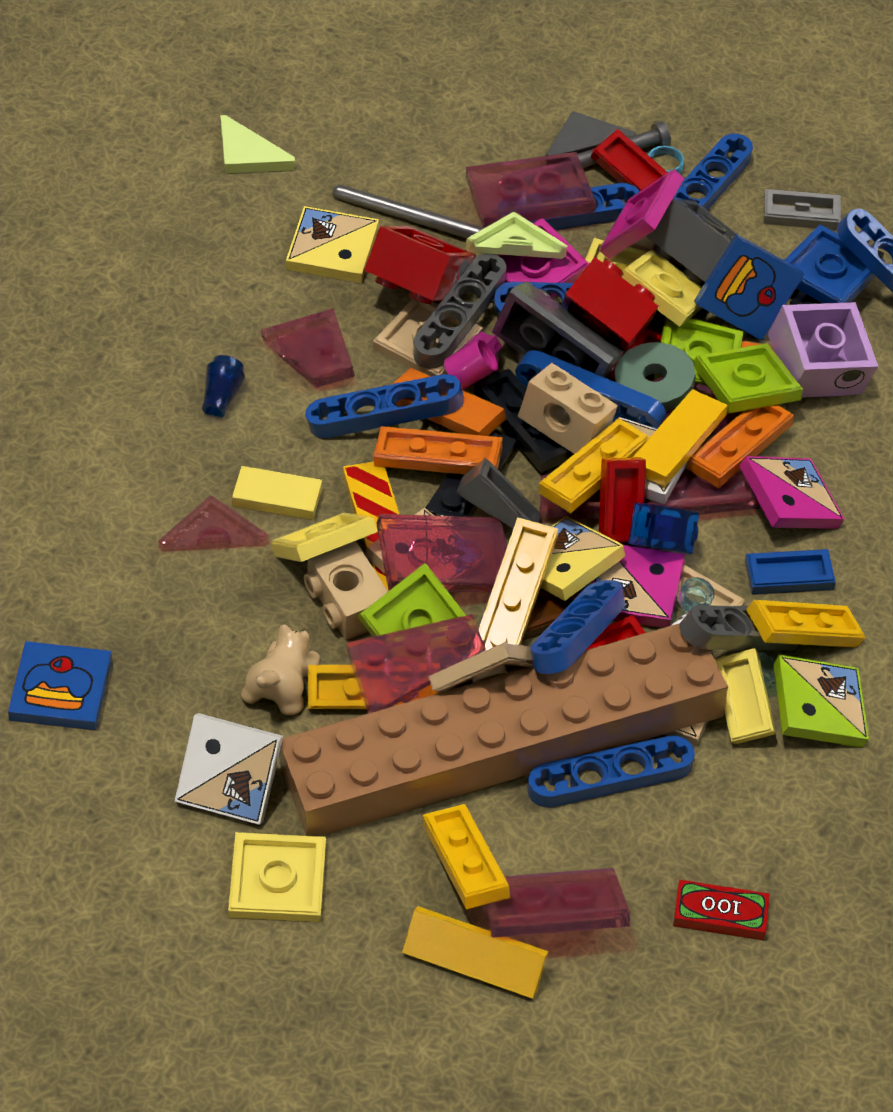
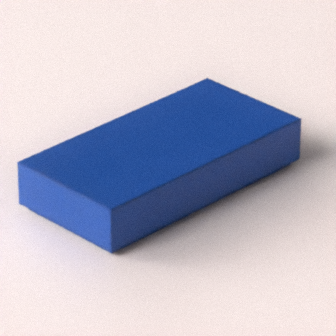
M828 549L746 554L745 557L751 594L834 590L836 580Z

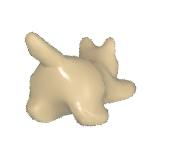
M287 625L279 627L277 641L272 642L266 657L253 664L246 676L245 686L240 693L241 698L246 703L255 704L262 698L275 701L283 715H296L304 708V698L302 696L304 690L303 679L308 677V665H319L321 657L317 652L309 651L308 632L291 630Z

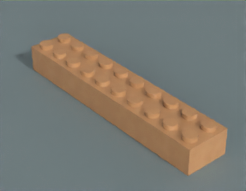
M675 624L586 650L571 667L558 673H538L535 671L534 666L283 738L279 753L280 769L306 836H322L527 776L536 766L543 763L634 744L674 732L675 730L724 717L728 686L710 650L700 649L692 645L682 635L679 624Z

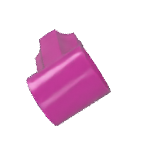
M481 331L471 337L459 351L445 359L444 364L447 374L459 379L462 390L498 370L499 353L503 346L497 336L487 335Z

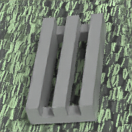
M765 189L763 224L817 228L821 224L830 230H837V226L841 221V195ZM773 203L791 204L795 206L774 205ZM810 206L826 207L832 209L810 208Z

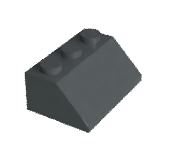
M673 198L656 229L646 237L655 243L653 250L668 261L676 259L685 266L682 272L692 281L701 285L703 282H706L734 236L738 233L696 201Z
M528 281L515 286L510 291L492 331L493 334L522 355L529 351H540L604 378L611 374L624 353L610 338L596 332L585 324L580 316L567 311L552 300L547 292L537 289Z

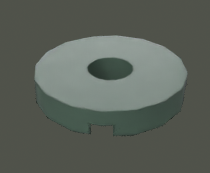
M660 342L645 343L629 349L618 360L615 368V382L653 397L664 406L666 411L676 408L688 393L694 389V364L686 352L674 345ZM651 374H660L665 377L657 382L645 379Z

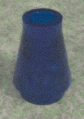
M218 355L213 358L212 362L208 363L206 367L204 402L202 405V411L205 414L217 417L225 416L229 404L245 380L244 365L238 359L228 355Z

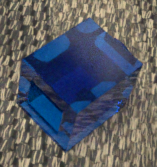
M635 502L628 544L693 554L694 543L698 537L697 524L699 512Z

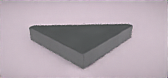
M572 111L548 150L545 164L595 149L616 129H619L627 137L636 135V132Z

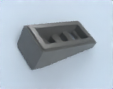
M486 458L462 477L457 489V493L461 497L513 529L517 517L540 523L542 514Z

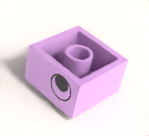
M856 302L782 305L768 332L773 351L803 388L802 398L862 394L878 368Z

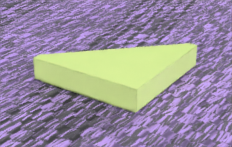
M220 115L225 174L295 170L294 156L227 115Z
M512 212L468 237L465 250L473 253L563 259L566 257L568 246L519 214Z

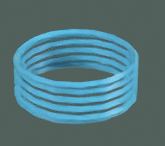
M658 146L648 153L651 158L663 154L676 158L680 165L675 170L679 174L682 172L684 157L678 149L671 146Z

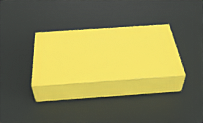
M241 466L232 496V506L314 520L322 492V480Z
M754 648L715 658L714 660L728 686L725 716L731 742L739 744L775 735L776 730L757 650Z

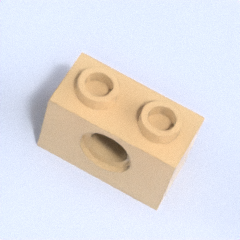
M551 363L529 381L518 417L575 454L612 424L618 405L565 370Z
M353 541L308 559V573L304 575L305 586L312 598L319 597L321 600L323 613L328 625L332 629L338 628L345 640L369 632L357 615L387 593L388 590L357 542Z

